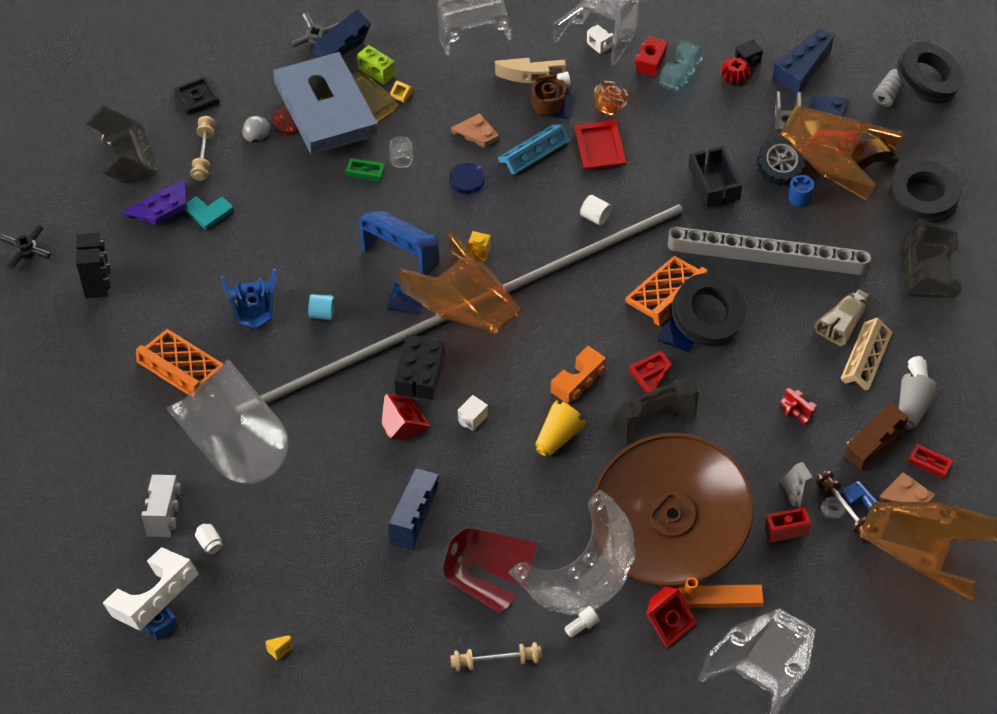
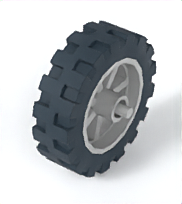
M774 137L771 141H766L764 146L762 145L757 157L758 172L763 175L762 177L765 180H769V183H776L779 186H782V184L789 185L792 178L802 175L806 165V156H804L805 152L803 148H800V144L793 142V139L789 138L788 140L785 137ZM775 153L776 157H772L769 155ZM769 160H770V161H773V162H776V163H774L773 165H770ZM794 161V167L789 165L787 162ZM784 166L789 170L783 171Z

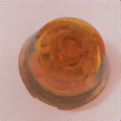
M605 80L602 84L595 87L593 103L600 112L614 115L627 104L628 93L624 88L621 90L614 86L615 82Z

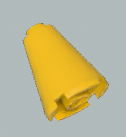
M556 400L535 443L537 446L536 450L543 456H551L586 426V420L581 421L579 418L581 414L564 402L560 405Z

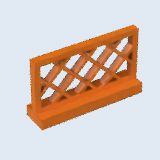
M673 256L625 298V302L654 319L656 325L661 326L672 316V302L680 288H672L671 284L684 283L690 278L684 277V273L692 272V276L708 273V270L703 267L697 269L680 258ZM675 263L681 266V268L670 269ZM682 273V278L671 279V274ZM669 275V279L658 280V277ZM669 284L670 286L667 289L658 288V285ZM648 286H656V290L645 291ZM661 294H670L667 298L659 299ZM657 295V299L646 300V296ZM644 296L643 301L633 300L635 297ZM658 304V306L653 310L647 308V305Z
M168 329L145 347L140 345L136 349L137 363L194 399L200 395L201 388L225 369V364ZM166 337L174 340V342L162 343ZM177 347H185L188 351L177 352ZM161 348V353H153L150 350ZM163 348H174L175 352H163ZM191 356H200L203 360L191 361ZM175 357V362H168L164 358ZM177 357H189V361H178ZM206 365H214L217 368L206 370ZM190 366V371H182L178 367ZM192 366H203V370L192 371ZM193 376H204V378L198 381Z

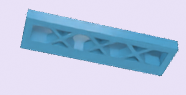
M552 125L498 157L499 163L507 164L511 174H516L566 144L570 139L564 125Z

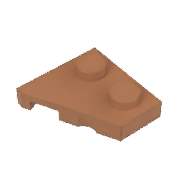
M480 113L451 127V132L454 135L459 133L465 136L466 140L476 142L482 147H486L499 140L498 133Z
M903 472L879 496V501L885 503V500L895 502L897 506L909 507L912 510L922 512L934 500L935 494Z

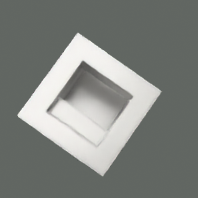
M599 25L591 27L587 31V43L599 54L613 47V33L608 34Z

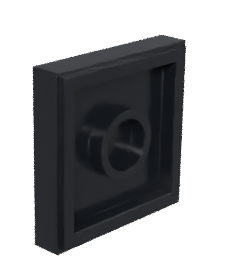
M205 76L173 88L187 115L220 103L217 94Z

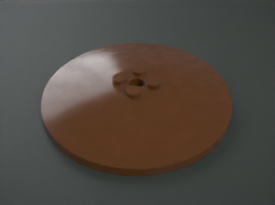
M665 433L646 437L620 451L610 460L600 474L593 490L590 505L591 524L596 541L610 563L623 574L638 582L655 587L670 588L684 587L686 580L690 577L696 578L698 583L725 569L744 547L750 534L754 514L751 488L744 471L737 461L717 444L698 436L682 433ZM671 511H676L679 514L676 519H669L667 516Z

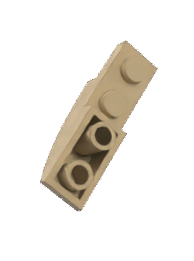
M530 58L495 61L496 76L520 83L532 84L539 76L554 75L557 77V74L566 71L565 60L530 63Z

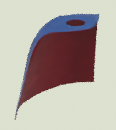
M464 529L453 537L449 543L443 565L444 575L453 585L500 613L506 610L517 595L506 592L500 587L484 580L473 579L467 572V567L481 565L488 573L500 579L517 583L522 587L534 559L536 542L479 529ZM454 543H457V550L455 554L452 555V546L454 545ZM460 556L463 558L462 562L457 561Z

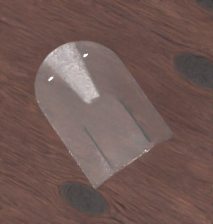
M229 359L225 361V364L211 378L186 398L166 408L213 466L224 477L232 481L256 483L265 480L280 468L285 459L287 435L284 426Z

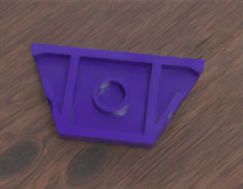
M181 180L166 189H162L151 197H147L136 205L124 210L125 217L130 218L134 216L137 217L138 221L157 225L188 208L185 181Z

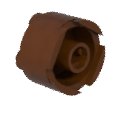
M542 75L532 83L531 105L538 115H554L564 111L566 105V84L562 79L559 80L554 75Z

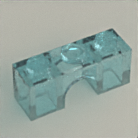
M682 39L675 50L674 63L677 64L667 62L660 73L659 85L679 92L681 87L686 85L688 76L693 74L695 65L699 64L702 59V54H700L701 46Z

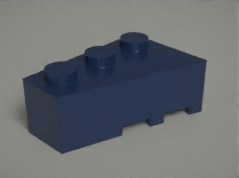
M357 9L325 35L317 38L314 42L313 52L318 58L337 52L343 56L364 43L371 23Z

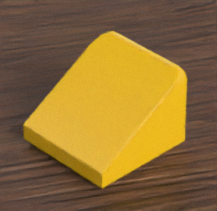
M396 80L389 96L405 103L414 89Z
M290 636L270 639L265 642L267 651L276 660L282 658L293 648Z

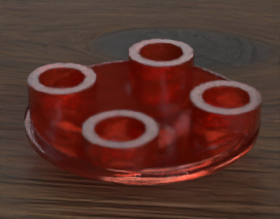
M286 106L281 107L274 113L273 124L278 130L283 131L284 135H291L293 132L298 131Z

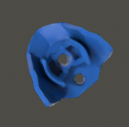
M272 269L270 281L267 284L262 281V278H259V282L240 284V281H238L236 288H233L224 276L221 277L223 290L229 297L239 324L258 329L273 318L274 288L277 282L276 269Z

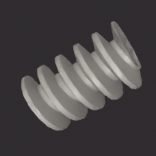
M897 69L890 70L873 93L874 99L882 106H892L893 102L905 88Z

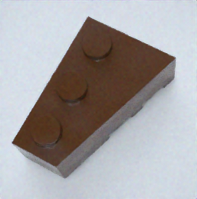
M890 402L861 432L846 443L844 456L862 471L903 439L908 416Z

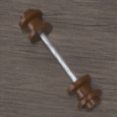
M832 471L821 472L817 476V486L825 488L823 491L825 496L835 494L856 521L852 526V530L854 533L859 532L861 534L860 541L863 543L872 542L877 537L878 529L869 526L870 519L868 517L859 519L837 492L842 484L839 480H833L834 473Z

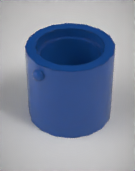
M798 175L792 178L788 195L791 204L797 207H804L812 203L813 180L805 175Z

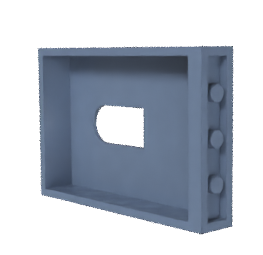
M339 52L273 70L274 83L311 155L378 135L377 121ZM313 76L323 77L334 97L318 101L308 80Z

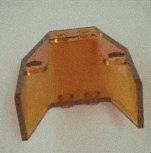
M796 105L780 132L818 173L867 200L876 184L851 158V154L863 133L866 132L877 139H885L888 145L894 149L897 148L906 133Z
M451 229L448 230L450 252L461 259L442 275L435 278L402 268L398 270L401 291L442 318L497 333L522 312L519 305L495 274Z
M873 502L860 536L910 568L974 602L976 581L942 572L941 569L953 541L997 540V518L940 502Z

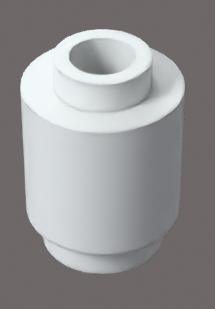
M202 524L196 529L195 537L205 552L215 554L223 547L222 539L212 524Z

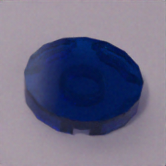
M463 163L455 166L450 171L449 182L455 191L461 194H472V192H477L484 186L485 174L480 166L472 163Z

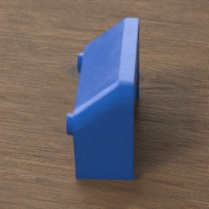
M386 211L366 213L359 220L363 252H366L377 237H380L419 257L421 281H424L440 262L439 243L433 234H428L390 215Z

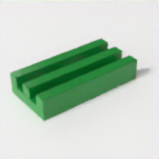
M350 158L346 169V176L381 181L383 171L385 170V163Z

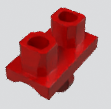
M786 389L785 395L779 403L786 409L784 414L787 417L794 415L804 425L808 424L817 409V405L813 402L807 403L803 399V393L799 390Z

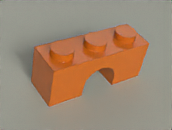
M587 346L576 357L575 369L580 371V373L570 374L563 369L551 381V393L568 405L573 400H577L581 392L585 388H589L594 379L605 372L606 357L590 346Z

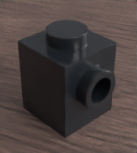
M754 39L736 46L735 58L741 57L742 60H747L750 67L762 61L763 49Z

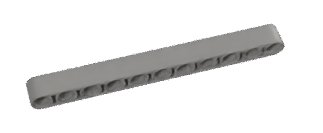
M673 227L668 233V248L676 252L855 275L866 274L871 260L870 254L863 250L682 227Z

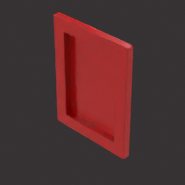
M616 120L574 125L584 170L626 165Z

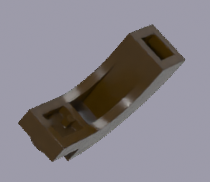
M871 139L848 150L838 159L835 165L843 176L855 179L866 167L873 163L886 162L895 165L899 159L896 156V151L888 145L885 139Z

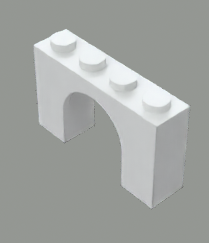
M161 547L147 560L154 573L161 577V580L154 588L140 595H130L117 589L103 604L113 618L141 631L199 575L190 559Z

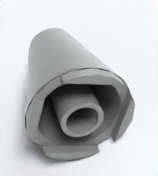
M911 373L903 376L899 409L908 416L906 430L916 428L939 394L940 386L937 388V383L929 377L917 374L916 377H910Z

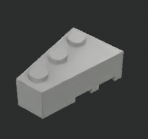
M152 475L148 488L149 499L145 500V505H148L147 511H142L141 515L147 537H171L172 529L176 528V517H174V514L178 512L179 508L177 495L181 494V483H178L176 475Z

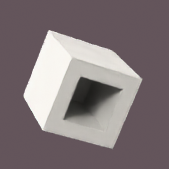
M474 395L458 409L459 423L472 431L488 416V405Z

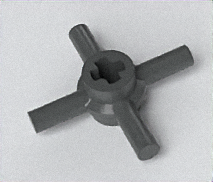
M306 12L302 15L308 26L306 34L291 41L293 48L307 42L314 46L317 38L325 35L339 23L322 28L320 25L314 24L309 13Z

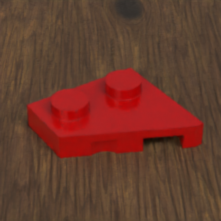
M660 351L629 366V372L647 396L650 397L671 370L672 364L664 353Z

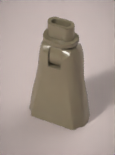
M857 290L856 293H851L843 298L832 310L816 321L814 328L817 334L839 346L845 345L868 305L869 294L862 290Z

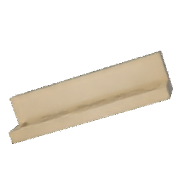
M879 318L864 322L841 376V380L845 384L856 381L864 390L870 388L892 334V331ZM880 329L885 333L883 339L880 336ZM874 343L877 344V348H878L877 353H875V350H874V346H873ZM868 357L871 358L872 366L870 368L868 364ZM863 371L866 376L865 381L860 377Z

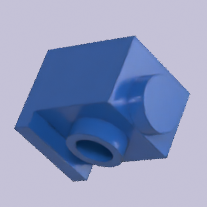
M166 606L144 629L148 635L153 634L155 639L158 640L178 628L176 617L169 607Z

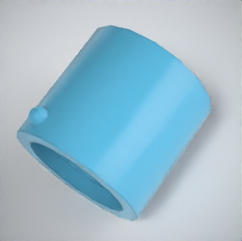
M311 294L308 307L309 318L333 320L335 297L332 295Z

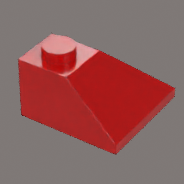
M391 394L384 396L382 425L388 437L405 440L430 428L429 423L413 398Z
M664 587L650 598L646 614L665 647L668 648L697 624L679 589Z

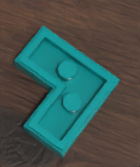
M196 196L187 202L188 208L184 210L207 230L233 212L234 207L223 197L207 206Z

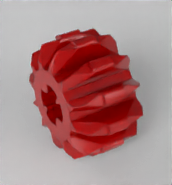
M734 56L732 59L727 58L726 62H723L721 75L725 82L730 81V85L733 83L737 85L739 83L744 84L750 77L751 67L747 60H742L741 57L735 58Z

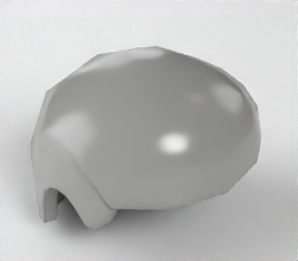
M249 117L243 126V137L249 142H252L254 139L262 141L270 133V124L263 117Z

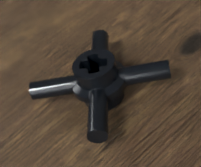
M37 225L30 235H20L16 239L4 234L1 235L0 241L14 246L16 252L7 264L10 269H14L21 258L29 259L34 255L45 259L51 257L50 252L37 248L35 242L43 230L42 226Z

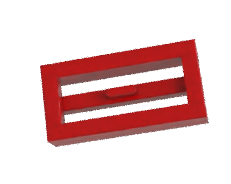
M916 444L908 463L945 479L953 464V460Z

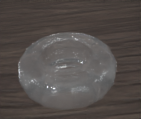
M837 497L826 498L821 505L822 513L829 519L837 520L845 515L846 508ZM829 506H837L839 510L832 511L829 509Z

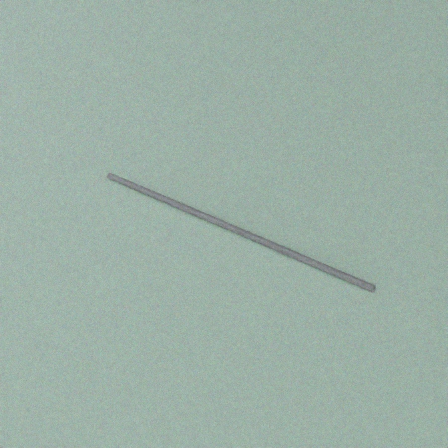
M678 204L239 405L235 407L236 412L239 416L400 343L406 339V335L415 336L683 213L682 206Z

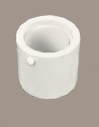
M590 195L584 201L580 215L598 225H602L609 217L612 206L598 197Z

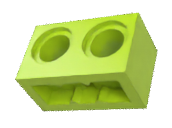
M370 45L357 54L358 69L381 84L385 85L395 76V61Z

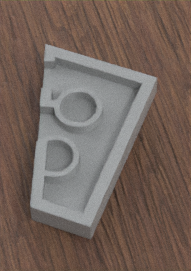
M803 462L796 464L780 481L789 496L791 505L795 506L796 509L807 508L813 479Z

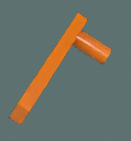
M690 577L686 580L684 587H679V591L689 608L763 607L764 603L762 585L698 586V580Z

